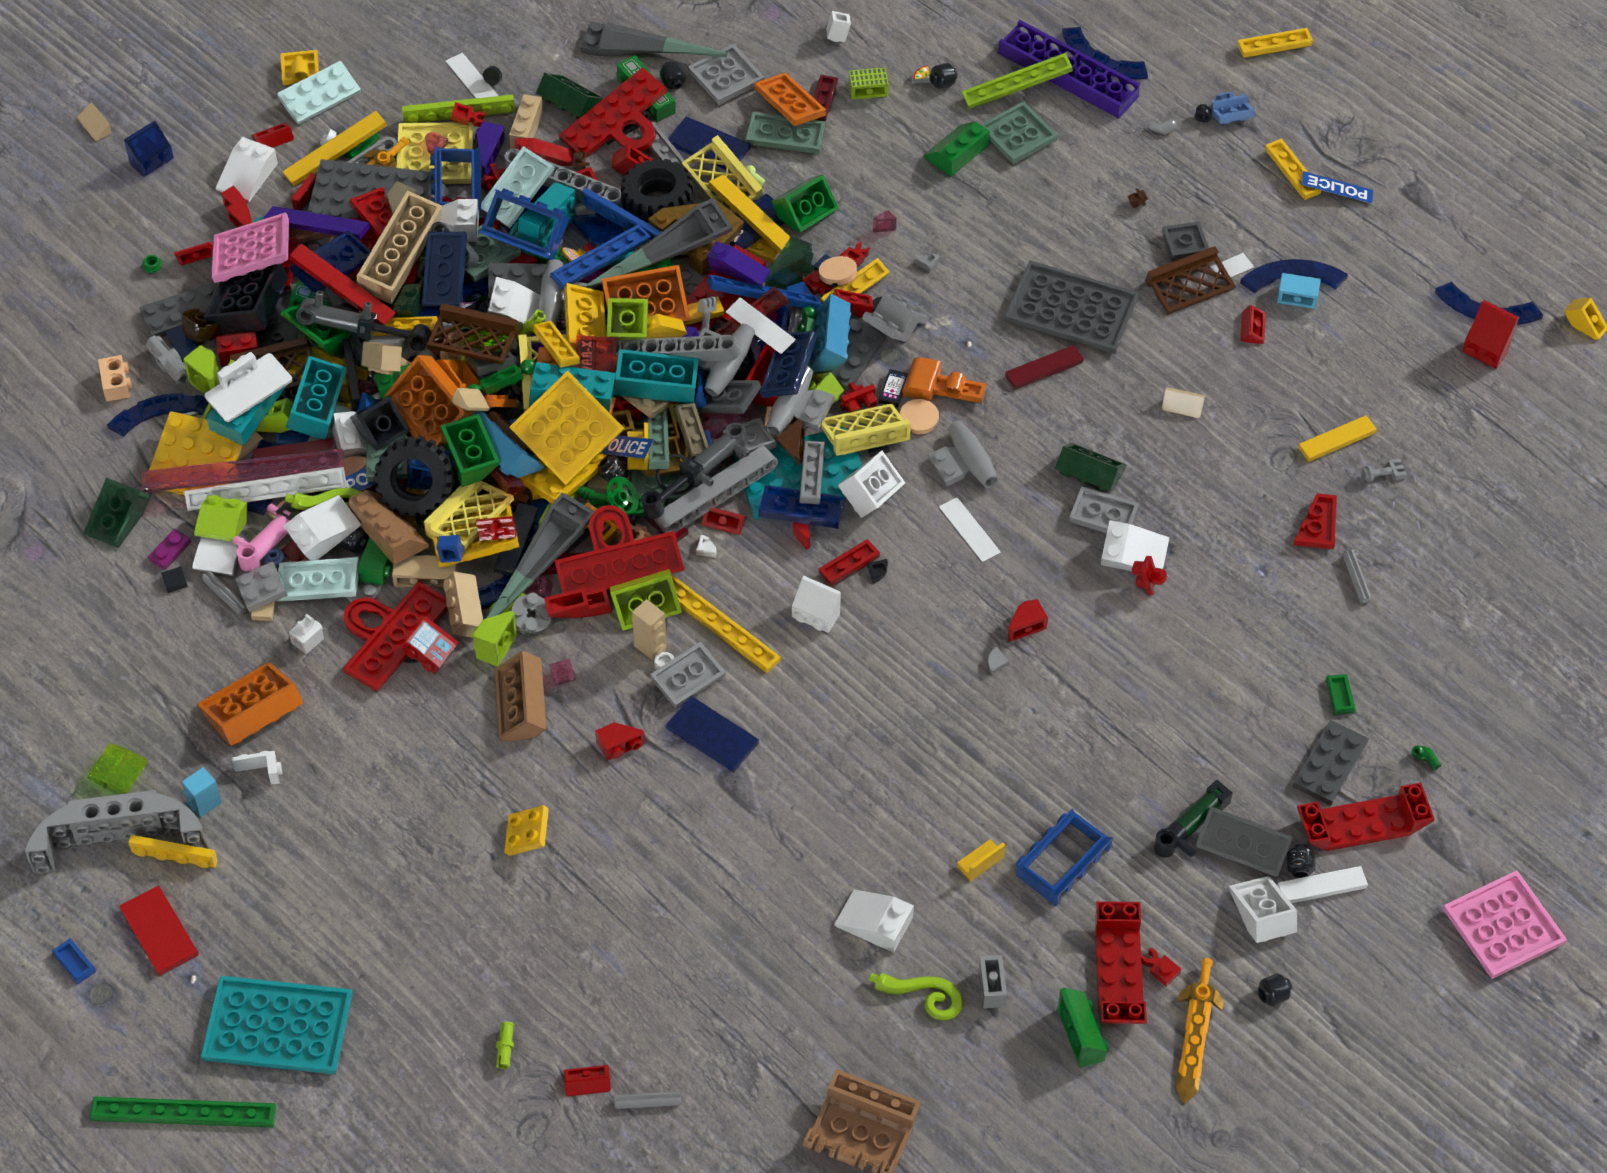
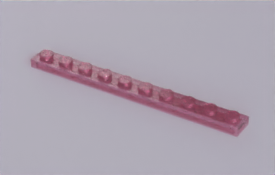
M343 449L142 471V490L145 493L244 482L344 467Z

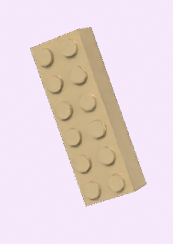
M407 191L360 269L356 284L374 297L392 304L426 246L427 234L430 232L433 223L440 222L443 206Z

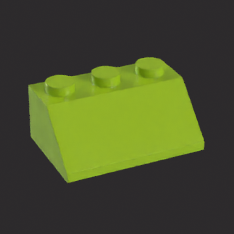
M670 569L610 587V593L623 631L633 628L632 612L646 599L663 611L665 618L682 613Z

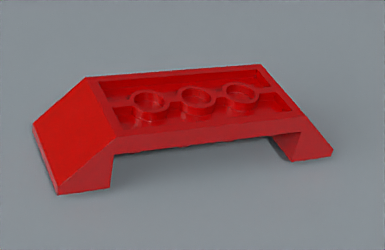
M1421 782L1401 786L1398 795L1321 809L1319 802L1297 805L1309 844L1325 851L1410 836L1435 820Z
M1096 901L1095 947L1098 1013L1101 1023L1147 1024L1146 1002L1143 999L1140 902Z

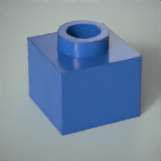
M439 536L436 548L441 563L460 562L464 552L460 536Z

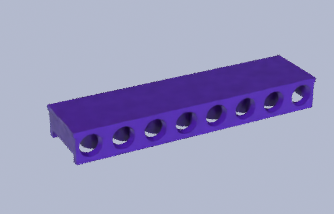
M1022 20L1018 21L1017 26L1004 39L999 40L997 53L1024 68L1064 54L1066 51L1072 53L1073 57L1068 56L1073 71L1048 81L1117 118H1120L1139 98L1140 83ZM1021 27H1024L1028 31V34L1023 33ZM1036 35H1039L1043 41H1038ZM1051 43L1057 45L1059 50L1053 49ZM1081 60L1087 61L1089 66L1084 65ZM1096 68L1102 69L1104 73H1099ZM1112 76H1116L1119 79L1120 83L1115 82L1112 79ZM1127 84L1132 85L1135 89L1131 91Z

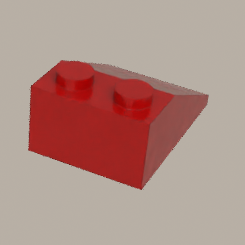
M1483 300L1465 339L1462 352L1497 369L1508 354L1519 317Z

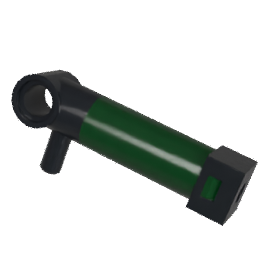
M1215 780L1207 787L1206 793L1167 828L1157 832L1154 852L1160 857L1167 858L1172 856L1175 849L1179 847L1189 857H1193L1196 850L1186 843L1185 840L1204 824L1210 806L1224 810L1231 803L1233 792L1219 780Z

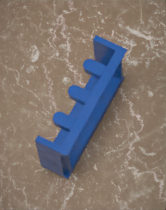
M435 146L434 154L430 155V165H434V168H431L430 180H434L430 187V195H434L431 201L442 206L450 203L442 202L441 162L472 163V199H478L480 219V147L476 149L437 148Z
M503 188L502 191L495 189V195L479 233L549 260L555 259L570 219L564 215L565 211L555 207L552 211L547 209L548 205L537 201L534 204L530 202L531 198L520 195L518 198L513 196L514 192ZM503 200L557 219L546 249L492 228Z
M1071 809L1067 814L1063 813L1059 817L1057 824L1053 828L1047 829L1043 836L1044 838L1040 842L1036 841L1030 848V852L1026 856H1021L1016 863V876L1055 906L1059 904L1060 895L1064 891H1071L1074 880L1078 876L1083 878L1087 873L1088 866L1092 862L1096 864L1101 858V852L1104 849L1109 852L1112 846L1113 837L1103 834L1075 813L1074 809ZM1071 824L1093 840L1095 844L1055 886H1052L1031 870L1029 866Z

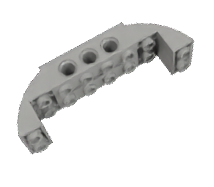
M156 790L68 801V805L56 810L36 828L28 841L25 853L33 873L44 874L49 871H55V848L57 847L67 848L80 844L90 845L96 842H112L119 839L129 840L131 835L154 837L158 834H177L181 832L184 845L209 849L203 827L195 814L187 806L169 796L158 794Z

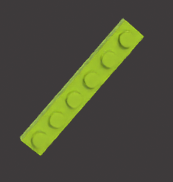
M1064 53L962 91L968 109H972L1072 72L1073 69L1067 54Z
M513 94L402 106L404 123L450 120L455 102L473 107V112L480 111L485 113V116L515 113Z

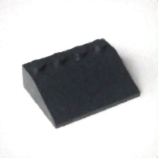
M274 264L263 270H255L243 276L232 277L224 282L221 281L204 315V319L247 332L265 330L289 279L282 264Z

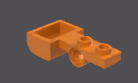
M923 357L913 359L902 391L903 397L924 399L931 402L933 395L982 403L987 389L986 383L966 380L965 375L960 372H951L949 376L941 375V362L938 360Z

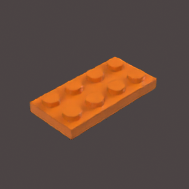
M786 72L755 82L754 89L794 126L826 116V109Z

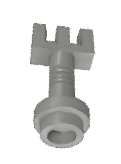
M715 297L699 300L698 312L703 313L701 330L698 331L699 335L703 328L709 330L710 312L716 311Z
M1400 459L1388 460L1387 467L1373 469L1372 466H1365L1361 470V477L1367 482L1373 481L1374 477L1391 475L1393 481L1402 480L1407 477V474L1404 471L1403 465H1401Z

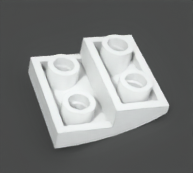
M201 537L192 568L198 571H210L216 574L234 576L238 559L236 552L239 546L230 541Z

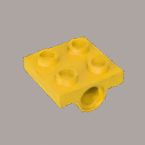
M317 50L280 53L283 85L296 84L319 72Z
M545 805L508 815L504 853L512 856L545 847L549 811Z

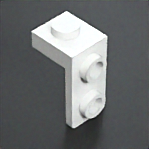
M262 751L256 754H241L237 757H232L235 772L268 767L271 785L280 783L279 775L283 774L281 762H277L275 751Z

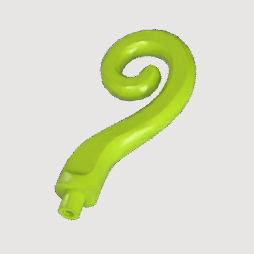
M345 487L332 489L315 496H308L295 492V495L287 493L284 501L292 503L291 508L307 510L338 495L341 498H350L361 493V491Z
M872 972L869 977V981L875 983V989L887 994L900 995L927 988L943 991L952 1001L951 1006L947 1010H938L934 1006L935 1002H943L945 1000L943 993L933 992L925 999L926 1012L936 1020H951L957 1017L963 1009L961 992L953 983L946 979L932 976L897 979L883 972L880 976Z

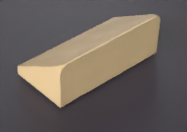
M90 103L78 115V121L95 141L112 134L110 124L93 103Z
M1166 387L1162 410L1200 418L1205 395Z
M457 388L451 401L467 411L490 410L489 405L478 389Z

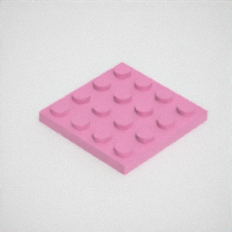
M285 212L215 234L212 261V279L214 283L224 282L232 277L243 276L248 272L263 270L268 266L282 264L287 261L289 218L287 213Z
M1517 870L1453 900L1443 907V911L1491 979L1562 946L1567 941L1564 934Z

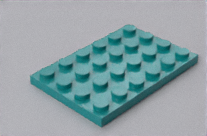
M846 427L840 428L847 431L849 430V428ZM824 432L806 435L805 441L824 442L820 504L800 503L802 465H798L776 442V448L769 450L778 460L776 468L744 488L754 520L847 499L838 485L862 466L858 453L852 452L836 456L833 452L834 446ZM733 453V459L736 463L737 461H739V459L736 456V454Z
M220 976L201 1054L202 1061L336 1075L353 990Z

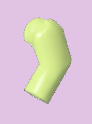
M748 165L746 169L762 187L766 180L755 173L756 169L754 166Z

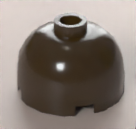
M194 308L183 312L181 323L184 334L196 344H204L215 339L219 334L221 324L206 321L204 319L205 313L199 312V309Z

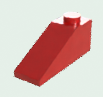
M515 138V149L521 150L524 146L542 159L559 166H571V162H573L572 149L536 138Z

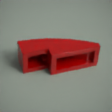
M233 185L222 192L223 204L227 209L229 221L236 228L252 223L247 203Z
M605 587L585 592V588L544 598L549 617L583 618L612 613Z

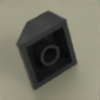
M391 396L382 397L350 416L359 434L375 451L410 431Z

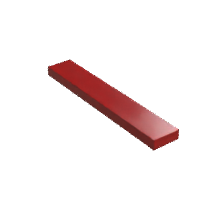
M302 243L289 255V260L360 312H363L364 303L370 302L372 304L371 312L377 313V324L387 325L395 316L396 312Z

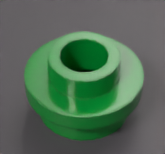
M148 255L144 258L143 269L148 273L158 272L162 268V261L156 255Z

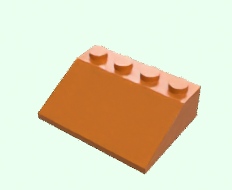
M679 265L602 278V289L607 312L608 298L648 299V317L660 314L683 320V322H690Z
M417 355L383 396H391L410 429V433L415 438L421 436L425 437L427 441L432 439L436 441L435 445L438 447L444 445L441 440L440 425L470 417L475 412L467 411L451 402L458 387L432 356Z
M267 662L197 703V706L221 738L230 746L241 743L249 735L259 732L266 725L276 722L286 713L296 710L298 706L303 704V701L295 683L274 665Z

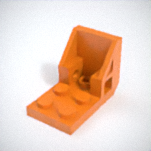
M436 360L458 388H467L471 384L480 385L478 377L465 360ZM508 395L483 396L490 408L516 407V399H508Z

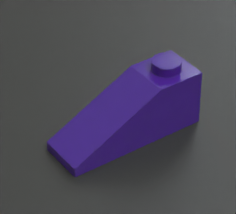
M483 121L475 133V139H477L478 147H480L482 176L490 173L489 165L495 162L505 141L504 126Z
M717 241L707 254L711 270L760 287L771 273L769 269L736 248Z

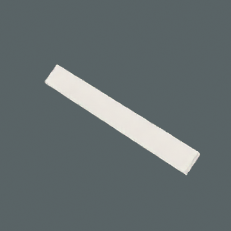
M344 467L186 490L184 493L187 510L191 511L200 509L206 497L217 495L220 498H235L240 501L251 502L285 497L287 493L295 495V492L305 494L345 488L347 483Z

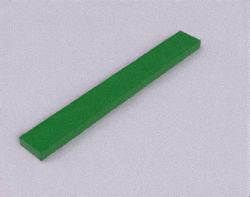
M93 1096L90 1120L274 1128L277 1106L276 1103Z

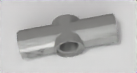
M154 335L150 337L145 345L147 350L156 359L160 369L164 373L167 372L178 385L188 383L186 368L178 352L174 348L170 349L160 336Z

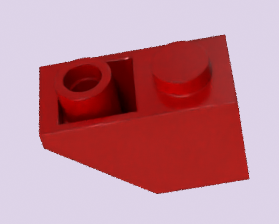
M613 722L595 730L596 743L607 761L619 758L631 750H637L645 744V733L642 729Z

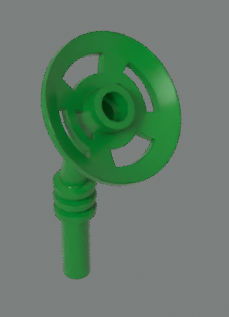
M620 476L612 478L608 482L606 494L595 493V490L587 489L585 486L583 488L579 487L574 492L585 500L605 502L611 506H616L622 509L627 516L635 513L639 504L638 493L634 485L628 479ZM616 483V488L611 492V486ZM623 485L628 489L631 496H629L627 490L624 487H622ZM627 503H631L630 509L628 511H625L623 507H625Z

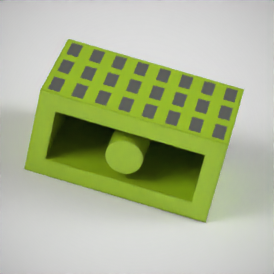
M886 68L849 71L851 100L888 97L889 83Z

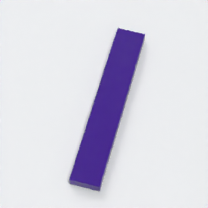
M272 206L263 218L266 219L286 212L289 218V228L359 240L370 228L369 223L365 221Z

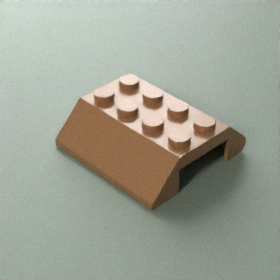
M836 1069L827 1088V1098L813 1128L810 1127L803 1147L813 1150L816 1146L815 1151L818 1153L827 1148L829 1149V1157L834 1158L837 1155L836 1160L855 1167L859 1163L858 1168L863 1170L867 1164L871 1165V1173H879V1171H881L880 1173H894L911 1136L921 1101Z

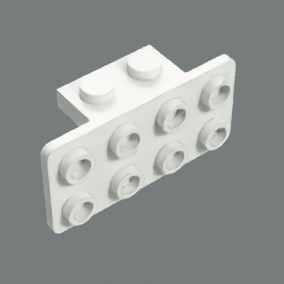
M249 352L246 355L240 356L237 361L223 367L218 372L220 384L206 392L205 398L226 422H230L291 383L292 376L272 354L268 353L256 360L254 354Z

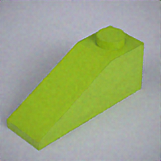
M288 398L276 401L255 431L276 433L289 431L290 429H287L286 426L293 403Z

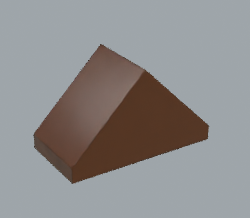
M802 420L795 421L776 438L780 447L798 465H802L806 432Z

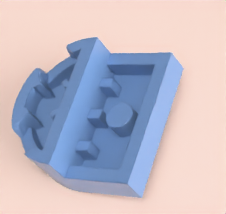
M1225 92L1216 95V99L1212 100V115L1220 124H1229L1231 121H1244L1255 117V110L1249 105L1246 94L1242 93L1241 96H1234V92Z

